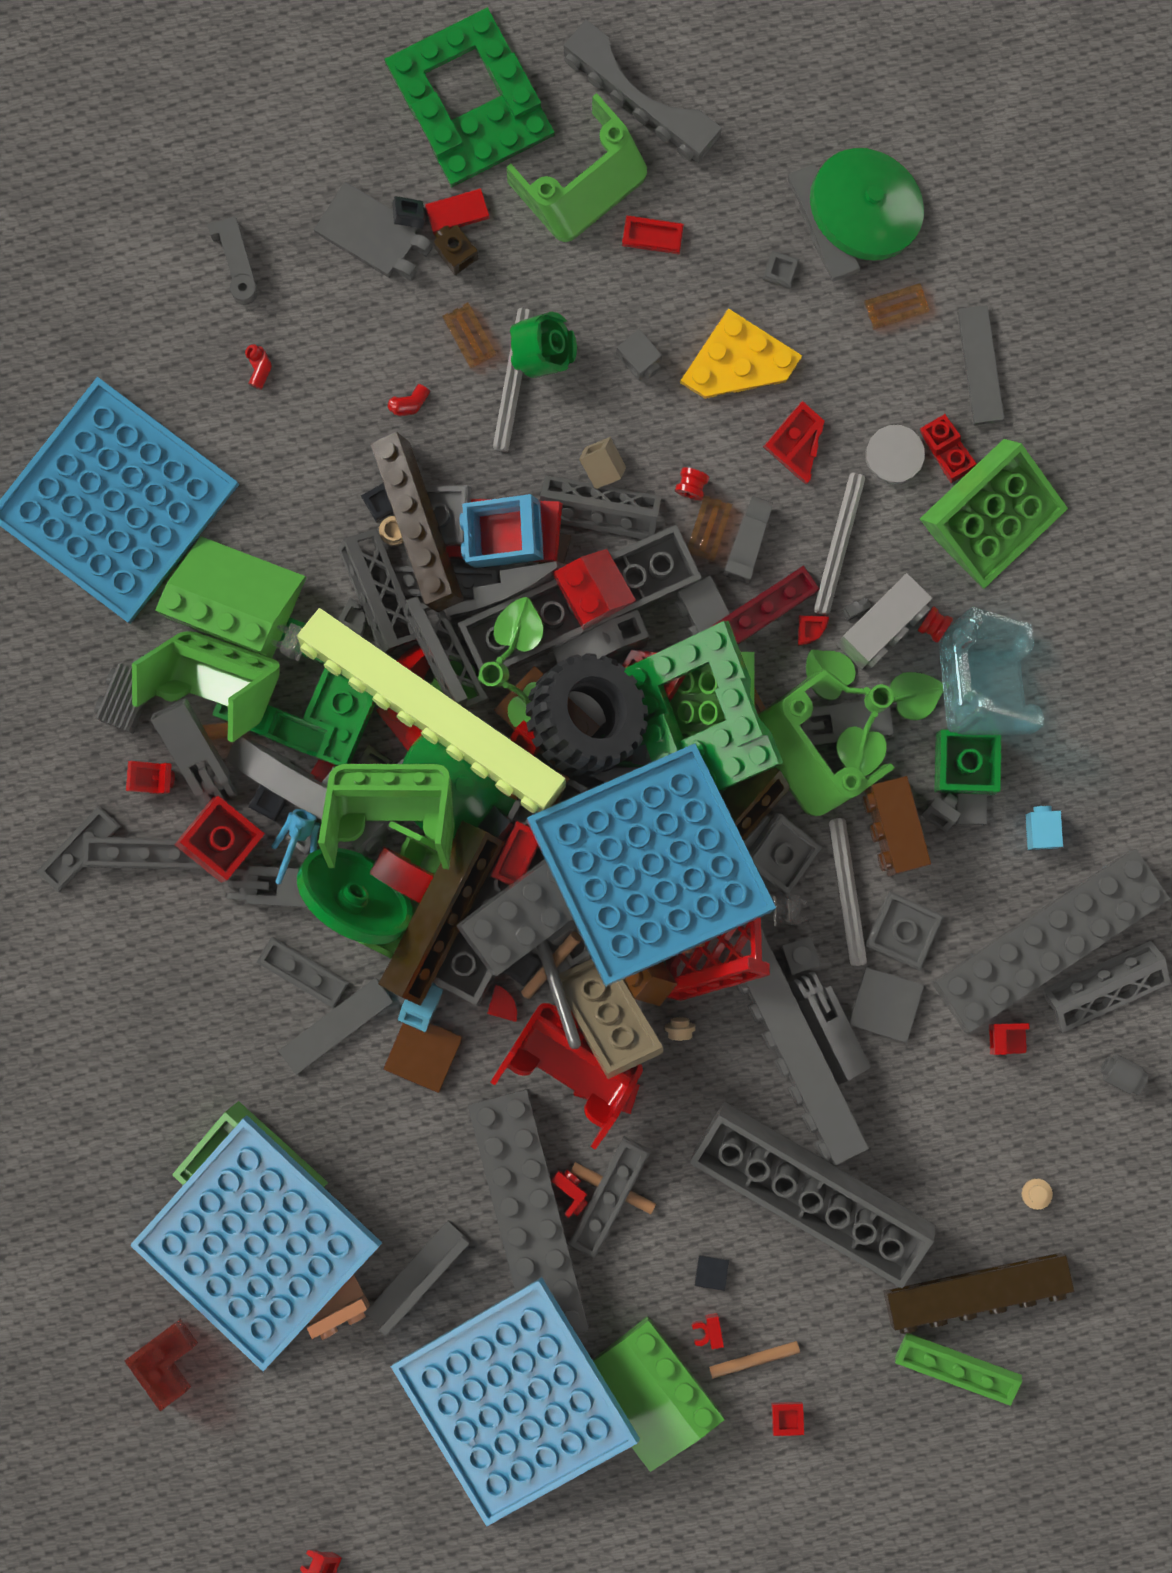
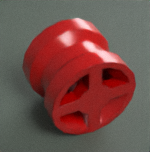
M682 468L680 473L682 479L676 485L675 492L681 496L701 501L704 496L703 487L708 484L710 477L696 469Z
M932 606L917 631L921 634H929L932 637V641L938 643L950 626L953 618L949 615L943 616L939 613L938 608Z

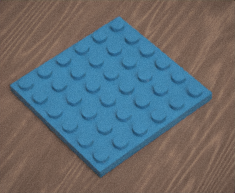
M97 377L0 499V526L127 623L131 624L236 490L239 483Z
M692 744L527 817V822L605 987L776 909L696 744Z
M245 1116L130 1246L256 1366L264 1371L377 1250L382 1242L251 1118Z
M542 1277L390 1366L486 1527L634 1446L640 1440Z

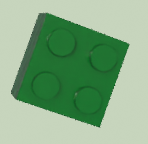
M941 729L936 733L934 793L950 792L955 794L995 795L1000 792L1001 732Z

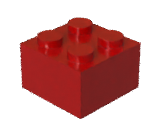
M217 795L210 800L174 845L222 883L231 877L265 833Z

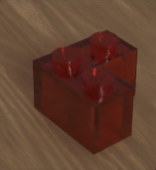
M181 1318L124 1360L159 1411H162L191 1388L174 1362L193 1349L198 1342Z

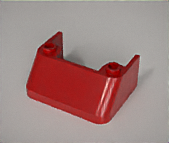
M542 1003L531 1016L490 1083L496 1085L506 1068L522 1076L530 1075L536 1067L588 1099L584 1106V1113L592 1123L600 1127L590 1146L596 1150L617 1120L643 1072L642 1064L608 1079L578 1026L576 1025L581 1046L578 1049H571L557 1007L550 1003Z

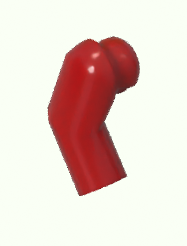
M251 344L245 351V356L249 359L254 369L248 384L262 390L271 371L272 363L261 346Z
M418 384L411 396H395L390 398L387 405L388 409L396 416L414 415L420 410L431 391L425 386Z

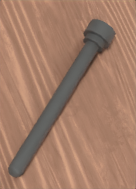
M546 939L537 946L569 1047L571 1049H578L581 1046V1041L548 940Z

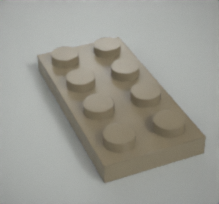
M592 959L559 974L573 1019L608 1079L663 1053L662 1044L623 980L605 987Z

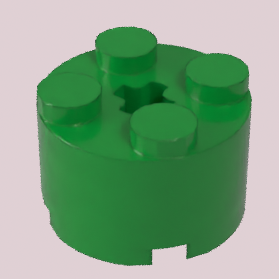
M548 312L521 320L511 326V363L515 370H521L531 378H540L568 369L569 364L575 361L577 342L573 330L568 331L564 324L568 322L564 316L557 312Z

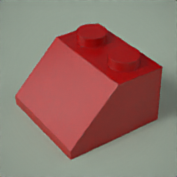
M607 549L580 557L554 571V579L583 630L636 602Z

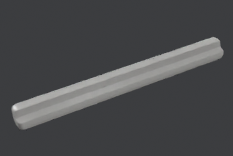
M519 308L515 324L521 320L533 317V311ZM511 349L493 442V448L502 452L509 450L523 374L521 370L517 371L512 366Z
M851 473L848 478L814 606V612L821 615H828L831 610L865 482V476L862 474Z
M844 818L832 819L829 822L849 960L851 966L865 965L867 958L846 820Z

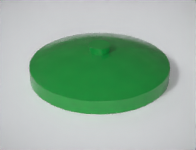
M852 148L840 151L822 165L811 185L810 206L818 228L835 247L853 257L864 260H884L894 257L912 243L921 229L924 218V204L916 181L903 165L882 152L868 148Z
M422 735L408 750L402 764H439L448 770L452 783L453 838L462 821L478 827L493 806L501 809L508 816L516 800L501 793L495 786L497 782L488 776L484 779L474 773L470 768L472 765L464 759L457 761L446 752L447 748L441 743L433 744ZM414 821L423 830L424 821Z
M338 848L335 868H328L321 849L310 853L298 870L297 887L306 906L322 923L342 936L366 944L390 943L397 940L404 933L412 919L410 899L370 874V870L375 863L374 860L367 856L364 857L355 851Z

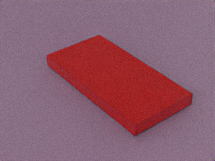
M471 499V502L484 501V500H492V499ZM540 501L544 560L529 562H555L558 556L562 503L560 501ZM520 511L480 517L482 555L522 550ZM461 546L446 547L450 559H463Z

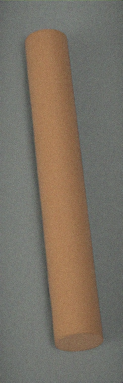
M571 932L552 954L556 967L562 963L581 941V936L577 932ZM543 966L522 989L521 993L525 998L530 999L547 980Z
M576 1162L570 1171L575 1176L598 1187L603 1177ZM631 1190L625 1202L649 1214H652L656 1203Z
M797 1341L713 1365L709 1369L712 1379L798 1354L800 1349Z

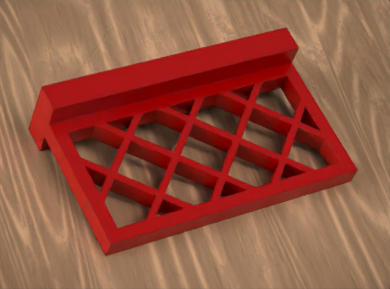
M761 917L748 922L746 927L740 926L716 937L719 941L712 953L707 949L711 941L709 940L705 942V946L697 947L690 959L685 956V953H680L667 959L666 967L677 982L668 998L682 1001L769 976L770 963L762 961ZM738 929L742 934L733 946L729 940L735 930ZM749 940L751 942V955L744 956L741 951ZM727 947L731 952L725 962L721 963L718 958L724 948ZM704 954L708 960L703 968L699 970L696 965ZM682 960L686 966L680 976H677V967Z

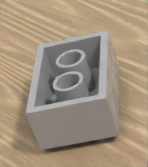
M906 573L843 635L837 646L861 670L867 664L872 668L888 652L885 646L889 644L893 647L909 631L906 627L908 623L914 627L930 610L927 604L931 601L932 597Z

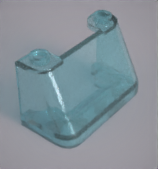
M972 606L948 627L940 640L939 651L946 720L950 732L961 735H1031L1044 726V716L1041 708L1038 705L1029 704L1026 706L1020 661L1034 647L1031 624Z

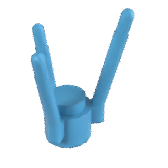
M295 809L293 813L289 812L286 823L272 844V848L276 849L288 830L290 831L291 840L276 879V884L278 885L282 883L297 840L304 841L311 835L310 853L317 850V833L320 823L315 822V815L303 809Z

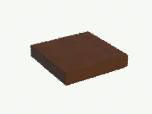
M403 1023L383 1070L439 1093L463 1037L429 1023L426 1032Z

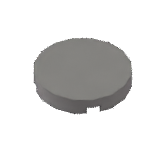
M888 425L879 429L870 438L865 450L868 468H870L878 480L888 484H902L912 479L921 470L925 460V448L920 437L912 429L902 425Z

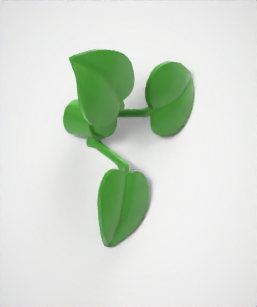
M528 597L512 602L498 616L494 625L495 640L500 645L509 646V648L503 655L497 657L496 662L483 664L478 677L480 684L503 686L518 695L508 705V717L514 727H517L523 720L526 723L531 720L530 716H526V705L531 702L528 696L531 689L536 686V682L529 683L522 692L507 681L509 670L503 663L514 652L515 648L523 652L533 650L542 641L544 635L542 618ZM451 661L450 664L455 674L461 676L463 671L461 663ZM471 664V666H472V668H473V670H474V672H475V674H476V676H477V671H476V669L474 668V666ZM435 678L430 685L442 692ZM461 684L468 698L467 700L477 697L473 688Z
M814 649L807 656V678L813 673L824 669L829 673L811 687L819 697L826 700H835L840 696L842 690L846 693L865 695L864 703L871 712V715L865 724L864 730L855 726L849 727L840 734L836 744L837 754L845 767L859 769L864 776L871 774L877 769L886 754L885 737L879 732H869L878 713L883 712L892 703H896L897 711L902 717L913 721L922 720L935 709L946 689V686L939 680L916 672H906L896 676L892 680L890 687L880 684L872 689L868 687L849 688L847 686L855 679V667L849 657L836 651Z

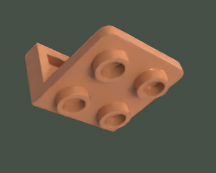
M355 1274L351 1276L309 1322L307 1330L312 1339L319 1335L322 1340L338 1332L336 1326L346 1321L349 1325H352L366 1317L364 1311L369 1308L370 1304Z

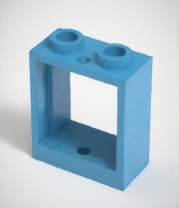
M528 494L462 504L463 513L460 514L459 520L461 529L464 531V542L461 544V553L467 564L474 568L544 560L540 501L533 495ZM520 511L522 550L482 555L480 517Z

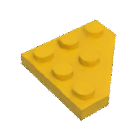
M728 308L680 380V383L704 399L731 392L736 393L770 384L785 383L801 360L802 355Z

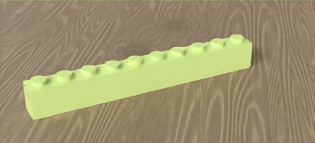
M318 608L298 633L300 650L306 656L313 660L316 657L325 662L324 667L335 676L342 674L349 679V685L360 693L368 692L373 696L372 700L384 710L392 709L398 713L397 718L409 727L415 725L422 730L421 734L433 744L439 742L447 748L446 752L457 761L464 759L472 765L470 767L471 770L484 779L488 776L497 782L495 786L501 792L508 796L511 794L521 799V805L528 811L536 813V811L541 812L550 808L565 789L566 779L321 608Z

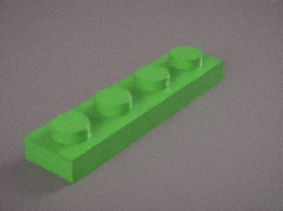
M906 1333L895 1357V1363L1010 1406L1022 1383L1021 1374Z

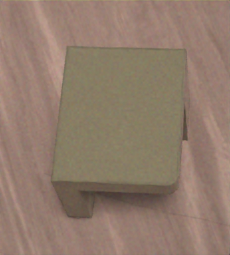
M611 437L585 447L579 458L596 489L620 480L626 469L625 463Z

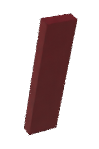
M803 565L712 626L723 621H729L736 642L739 645L817 593L820 588Z

